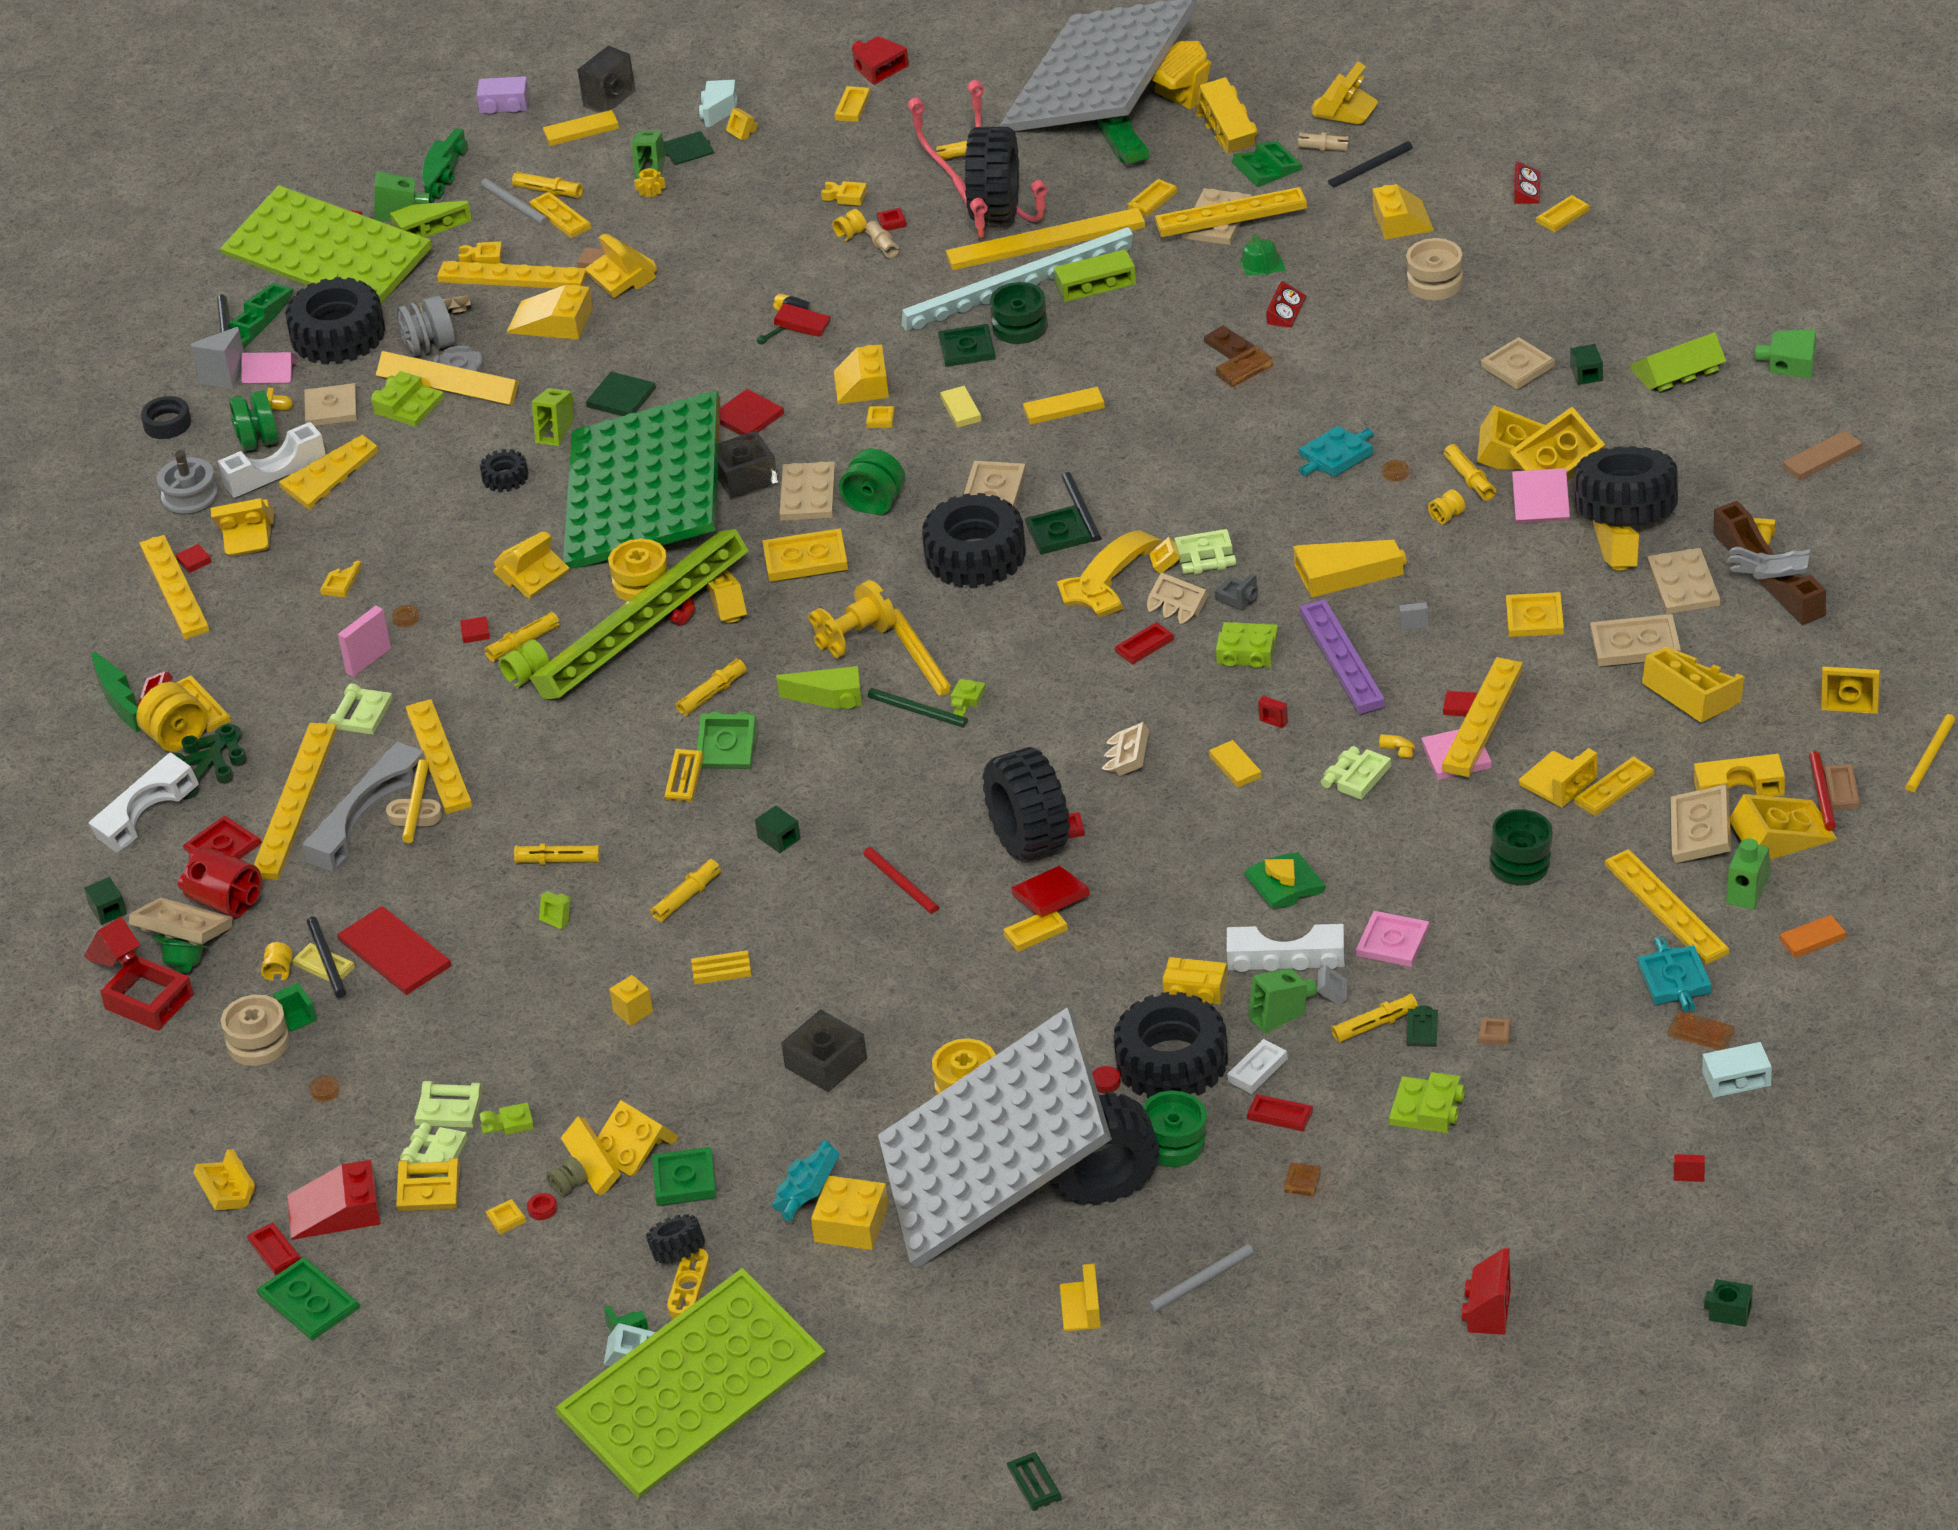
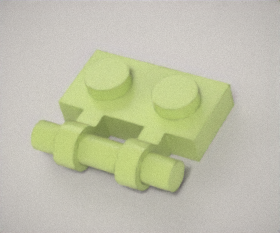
M1227 529L1174 538L1181 557L1179 559L1180 563L1191 561L1181 564L1183 574L1194 573V575H1198L1206 570L1218 569V571L1226 570V567L1236 566L1235 555L1224 557V555L1233 554ZM1214 557L1213 559L1200 560V559H1205V558Z
M1351 746L1348 751H1343L1340 754L1335 765L1330 766L1325 771L1321 784L1323 787L1329 788L1335 782L1337 783L1338 791L1362 800L1389 770L1391 758L1368 749L1362 755H1359V749Z
M423 1122L419 1129H415L410 1137L411 1143L409 1147L403 1150L400 1160H409L410 1163L444 1162L449 1161L450 1158H458L468 1139L467 1132L439 1127L435 1135H430L431 1125ZM422 1146L428 1147L425 1154L419 1153ZM448 1173L420 1174V1176L447 1177Z

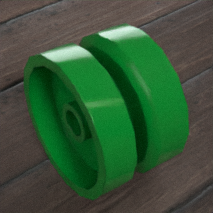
M264 389L251 392V409H249L247 401L242 395L229 398L233 428L243 452L256 450L258 445L257 432L261 442L266 447L279 443L274 417Z
M874 448L862 449L854 455L849 467L843 473L838 484L839 493L851 509L862 513L883 515L889 511L896 496H898L906 481L905 471L900 462L889 453Z
M1180 1091L1159 1092L1149 1097L1142 1106L1149 1115L1159 1143L1160 1158L1158 1164L1179 1167L1188 1165L1198 1159L1204 1151L1207 1112L1204 1104L1195 1096Z

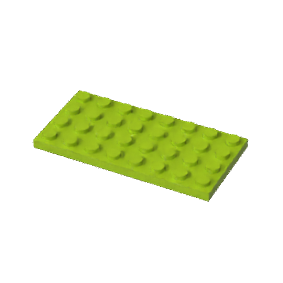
M278 185L224 243L220 251L223 255L307 286L313 282L318 283L326 278L327 280H332L334 277H341L342 279L354 278L357 282L361 280L376 291V294L379 295L380 303H382L433 246L430 239Z
M741 1268L556 1406L555 1413L639 1499L823 1359L825 1350Z

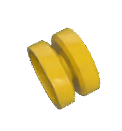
M634 539L619 544L611 551L608 557L613 591L619 598L627 602L669 570L666 550L660 543L649 539Z
M166 682L152 688L143 697L138 706L136 719L138 726L160 747L169 752H177L183 749L181 741L184 737L189 735L196 736L197 739L201 737L207 725L208 715L206 707L178 683Z
M970 1038L957 1039L939 1048L932 1059L936 1095L996 1056L993 1049L980 1040Z

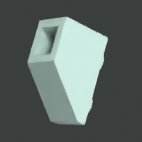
M735 80L706 81V89L701 91L702 105L699 106L700 119H704L705 127H710L731 115L732 109L736 108L738 97Z

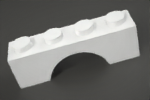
M311 422L287 431L286 439L281 448L267 458L251 459L240 451L218 460V465L224 487L235 498L292 474L326 454L321 433Z
M170 752L88 823L96 838L117 853L138 837L135 829L136 822L146 808L160 801L172 800L179 802L199 783L191 766Z
M1344 924L1314 925L1307 935L1289 942L1270 940L1263 936L1256 926L1227 927L1228 970L1239 972L1257 969L1275 971L1288 968L1305 970L1307 968H1322L1325 965L1331 969L1345 967Z

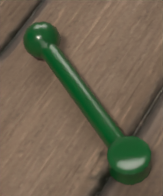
M778 327L766 335L758 336L757 343L760 345L765 344L769 338L786 328Z

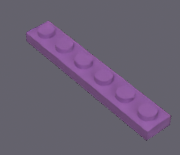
M1324 599L1300 606L1302 619L1358 714L1384 708L1385 699L1327 601Z

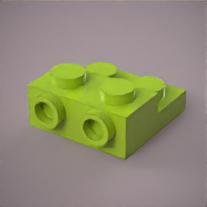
M400 371L396 376L391 375L388 377L386 386L381 391H374L371 402L374 414L416 427L445 397L443 391L423 386L421 377Z
M1224 622L1222 632H1219L1216 646L1217 664H1224L1225 666L1244 665L1255 668L1262 666L1271 667L1278 625Z
M1431 1072L1429 1080L1402 1076L1389 1116V1125L1448 1133L1450 1125L1456 1124L1458 1120L1459 1107L1456 1106L1457 1102L1463 1103L1465 1096V1085H1461L1460 1076Z

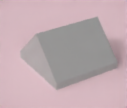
M238 327L191 343L190 346L199 383L233 389L242 376V353H244Z

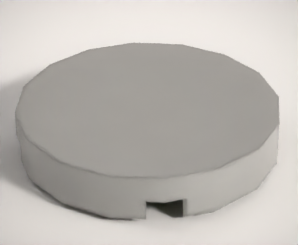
M469 346L449 347L444 350V354L436 355L433 360L436 363L480 372L483 367L481 353L479 351L475 352Z

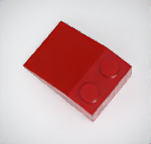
M371 1160L342 1164L287 1195L291 1240L381 1225L377 1184Z

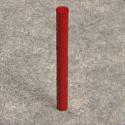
M1813 751L1809 754L1824 827L1826 830L1832 831L1836 828L1821 755L1818 751Z
M872 847L865 849L864 856L925 910L933 914L940 909L933 900Z

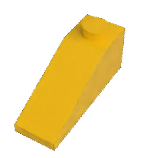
M1593 520L1604 561L1612 566L1614 570H1628L1629 566H1637L1639 534L1630 526H1609L1606 523L1599 524Z
M728 570L721 572L705 585L716 615L721 621L725 620L726 623L736 622L741 619V616L747 615L741 585Z

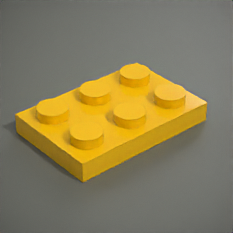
M841 528L762 540L769 582L848 570Z

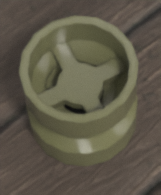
M569 1157L563 1161L560 1168L555 1167L546 1173L549 1186L554 1191H557L561 1197L569 1194L574 1186L579 1187L588 1180L585 1169L574 1157Z

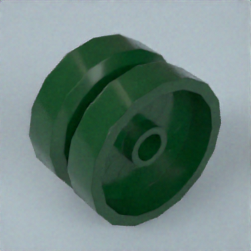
M1014 282L998 287L991 294L989 302L992 315V329L994 335L999 340L1009 344H1025L1035 341L1045 334L1048 322L1045 295L1041 288L1027 282Z

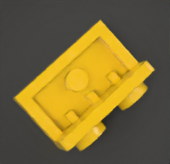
M227 1149L223 1162L195 1165L193 1174L215 1210L241 1209L249 1205L251 1196L255 1192V1183L250 1178L243 1166V1162L238 1158L234 1149Z

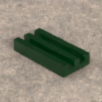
M1036 1452L1007 1462L1008 1470L1032 1511L1038 1510V1507L1043 1505L1046 1507L1053 1501L1059 1502L1062 1500L1061 1493ZM1033 1462L1049 1489V1494L1045 1495L1027 1463ZM1021 1466L1038 1498L1035 1499L1017 1467Z

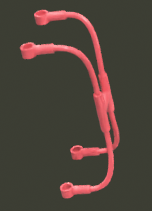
M973 80L968 84L967 89L972 96V108L975 111V127H981V95L984 93V87L979 80ZM912 98L908 102V108L912 112L913 126L916 129L919 141L931 157L951 176L954 186L966 203L964 181L926 141L921 128L923 126L922 112L925 110V106L920 98ZM1042 180L1034 181L1030 187L1035 195L1037 215L1031 216L1017 206L1016 213L1029 222H1038L1043 217L1045 195L1048 192V188ZM976 198L971 201L970 208L974 213L978 237L982 239L984 238V214L987 211V205L982 198Z

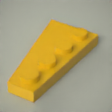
M362 434L280 480L279 486L310 510L319 499L325 498L332 488L346 480L352 471L359 469L378 452V447Z

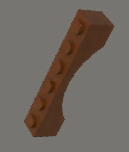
M1738 501L1714 509V535L1729 551L1734 547H1742L1757 554L1775 555L1762 537L1752 515ZM1796 574L1758 579L1802 625L1826 615V590L1812 575Z

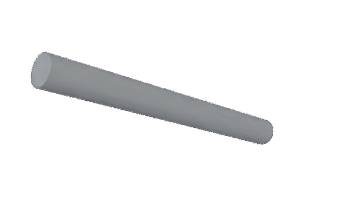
M487 178L482 180L481 186L540 225L549 222L546 216Z
M1249 1244L1242 1246L1149 1301L1148 1307L1154 1312L1164 1308L1253 1255L1252 1247Z

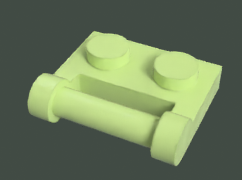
M349 684L344 691L345 697L336 713L330 716L327 724H336L338 730L374 734L393 700L392 693L361 689L356 684ZM355 699L360 700L350 720L345 719Z
M423 1081L422 1094L414 1119L415 1125L420 1126L421 1123L425 1122L431 1126L473 1127L483 1093L482 1083L445 1085L434 1084L433 1081ZM432 1096H452L470 1098L469 1100L432 1099Z

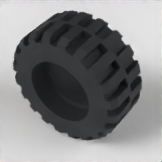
M975 127L968 134L965 153V196L968 215L975 221L970 203L976 198H982L987 205V211L984 214L985 222H1009L1015 218L1019 192V151L1016 133L1010 127Z
M334 277L332 280H327L326 278L318 283L308 284L307 288L300 289L296 296L291 298L285 312L292 348L296 353L298 352L299 356L304 359L308 357V361L313 363L319 360L321 364L329 365L330 362L342 364L343 360L349 359L350 362L357 360L358 355L365 356L370 353V348L375 349L384 336L385 323L379 295L376 294V291L371 286L361 280L357 282L354 278L342 279L341 277Z
M1637 446L1600 449L1599 452L1594 451L1587 457L1584 456L1575 467V505L1582 516L1584 515L1590 521L1594 520L1599 524L1606 523L1609 526L1645 525L1647 522L1653 523L1659 521L1660 518L1667 517L1677 506V465L1668 454H1663L1662 451H1654L1648 447L1637 448Z
M968 493L958 498L956 496L948 499V502L938 504L935 508L936 510L932 509L923 522L922 538L926 565L936 578L941 577V581L946 584L953 582L955 587L961 588L964 585H969L970 588H978V585L982 584L985 587L991 586L996 580L999 583L1007 578V574L1013 575L1018 570L1017 566L1020 567L1024 561L1026 546L1022 517L1020 512L1005 499L1001 500L998 496H986L985 493L970 495ZM970 539H982L978 541H966Z
M1025 747L992 758L984 768L985 772L982 778L984 780L983 792L985 793L984 799L988 807L990 821L994 825V831L999 836L1002 846L1006 847L1009 855L1021 861H1027L1062 849L1069 839V811L1066 807L1067 801L1065 794L1063 795L1060 780L1057 779L1056 772L1053 766H1050L1047 757L1043 756L1042 752L1035 748Z
M1163 992L1160 996L1156 997L1150 995L1145 997L1144 1001H1137L1132 1004L1130 1011L1126 1009L1119 1017L1120 1020L1115 1025L1113 1036L1116 1068L1120 1072L1122 1082L1127 1087L1132 1086L1133 1092L1140 1096L1145 1092L1147 1093V1098L1165 1091H1180L1188 1094L1196 1093L1199 1096L1206 1092V1086L1212 1088L1218 1083V1077L1221 1078L1224 1075L1228 1064L1226 1025L1223 1023V1017L1215 1010V1007L1207 1001L1203 1003L1200 997L1195 995L1188 997L1186 993L1177 992V995H1169V992ZM1171 1040L1184 1041L1191 1044L1176 1051H1159L1151 1048L1158 1043Z
M1105 1092V1095H1099L1112 1139L1104 1145H1112L1089 1154L1049 1181L1055 1192L1059 1193L1062 1197L1069 1201L1074 1199V1202L1083 1205L1086 1202H1091L1092 1205H1101V1202L1105 1201L1112 1203L1117 1201L1119 1197H1128L1133 1193L1134 1189H1140L1145 1185L1146 1178L1150 1179L1160 1158L1158 1140L1147 1111L1143 1109V1106L1138 1101L1132 1100L1126 1095L1120 1094L1117 1096L1114 1092Z

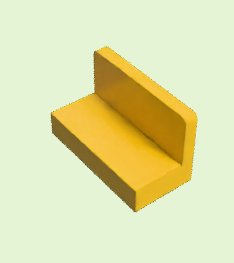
M1095 1264L1082 1265L1083 1282L1060 1284L1064 1331L1101 1328Z

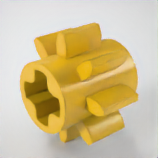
M648 168L642 170L638 174L639 179L634 180L635 189L639 191V196L644 195L651 198L662 194L661 189L666 188L665 178L661 176V172H657L655 169Z

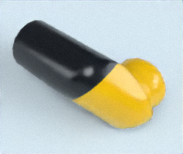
M778 294L774 298L773 307L777 311L780 310L783 303L807 310L809 307V301L794 296Z

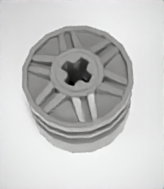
M440 295L423 299V312H420L414 302L409 304V311L404 305L397 308L400 335L413 358L421 355L420 346L425 354L430 353V341L433 342L438 350L455 345V335L451 319Z

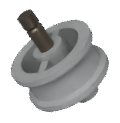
M176 451V460L166 464L157 475V484L162 491V504L169 511L181 514H191L203 510L211 505L218 495L217 485L213 480V468L209 462L195 457L186 458L185 451Z

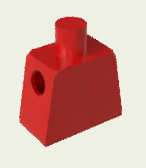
M880 36L866 43L858 40L852 46L854 68L873 85L909 66L907 48Z

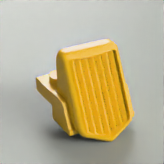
M1179 41L1174 44L1151 78V80L1156 82L1155 93L1189 110L1197 106L1199 85L1207 83L1211 61L1207 60V53L1199 41Z
M1357 61L1346 77L1339 73L1324 95L1312 104L1313 116L1352 124L1364 123L1378 104L1374 97L1359 89L1365 78L1361 74L1366 66Z
M602 234L598 237L605 255L585 268L587 275L612 298L617 297L631 286L638 289L656 278L654 273L657 272V267L653 260L610 234Z
M259 498L210 508L211 518L223 533L224 550L228 556L247 555L269 548L271 524L274 523L275 511L268 499L262 500Z
M543 531L503 551L494 561L496 568L493 569V572L507 586H515L525 597L531 599L569 573L570 568L550 549L552 536L548 532Z

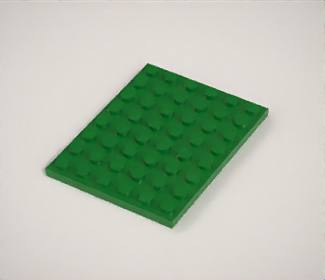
M717 390L572 430L563 562L570 569L608 560L614 548L629 540L649 539L664 545L716 530L720 396Z

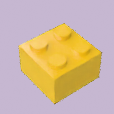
M828 1176L811 1218L814 1242L873 1250L889 1207L886 1183Z

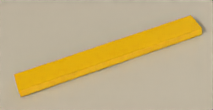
M1133 208L946 250V256L952 270L1096 239L1127 227L1131 231L1145 228V221L1139 208Z

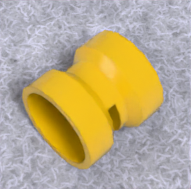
M857 209L847 212L845 217H838L832 223L836 236L847 235V238L844 239L845 242L852 239L854 234H861L867 230L865 228L867 222L863 214Z
M1453 489L1448 490L1441 498H1436L1428 504L1430 516L1442 525L1451 521L1452 516H1458L1466 509L1462 496Z
M273 942L265 948L261 974L268 981L274 979V974H282L281 980L288 978L293 951L288 945Z

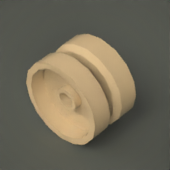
M1440 238L1424 239L1414 243L1406 254V266L1408 269L1407 285L1409 291L1424 300H1442L1456 295L1463 285V256L1461 248L1452 241Z
M249 995L232 1002L223 1011L220 1019L228 1054L234 1061L243 1065H263L276 1060L287 1050L290 1042L283 1007L275 998L267 995Z

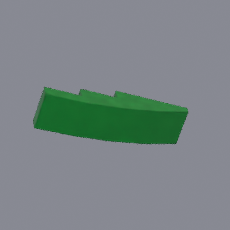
M271 283L243 303L244 312L229 322L230 329L238 327L243 350L281 312L292 296L293 288Z
M94 651L91 653L100 689L109 705L121 720L138 733L142 730L138 726L136 719L138 707L134 692L130 690L127 675Z

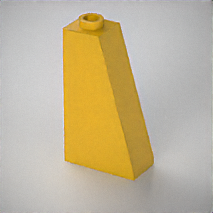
M1395 540L1293 546L1294 565L1311 598L1404 575L1403 565L1407 564L1405 552L1403 549L1399 550Z

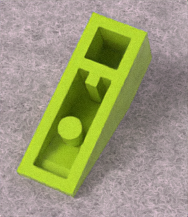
M468 201L416 204L390 213L392 226L424 238L472 221Z
M858 666L776 675L779 697L833 709H851L862 706Z

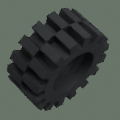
M501 449V453H498L497 450L493 451L492 456L487 454L486 459L481 460V477L486 488L490 487V490L493 492L498 489V492L503 493V489H507V492H510L512 487L518 489L520 488L519 484L524 485L526 483L525 480H528L529 474L526 458L519 451L515 453L513 449H510L509 452H506V449Z
M684 1214L682 1217L676 1215L674 1219L669 1217L665 1219L666 1222L664 1223L658 1222L656 1224L657 1227H651L649 1229L650 1232L646 1234L653 1258L656 1262L659 1261V1263H664L665 1261L666 1263H672L675 1259L678 1262L684 1256L688 1258L691 1256L690 1253H697L699 1251L698 1248H702L705 1243L697 1217L694 1215L689 1216V1214Z

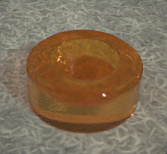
M1390 460L1382 466V475L1388 481H1402L1408 477L1409 467L1404 461Z
M411 605L397 607L392 612L394 625L405 628L416 624L419 620L417 608Z
M329 1075L319 1076L309 1085L311 1097L317 1102H329L335 1099L340 1091L337 1079Z

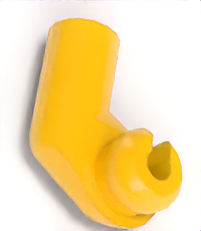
M1381 734L1379 739V748L1399 750L1398 755L1400 758L1411 759L1413 757L1415 744L1402 736Z

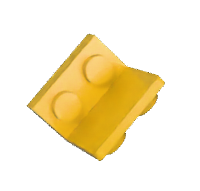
M1588 748L1571 760L1556 751H1551L1519 779V785L1563 808L1598 778L1597 752Z
M620 1100L597 1138L615 1166L632 1177L637 1174L655 1143L660 1145L664 1140L672 1145L677 1141L679 1135Z

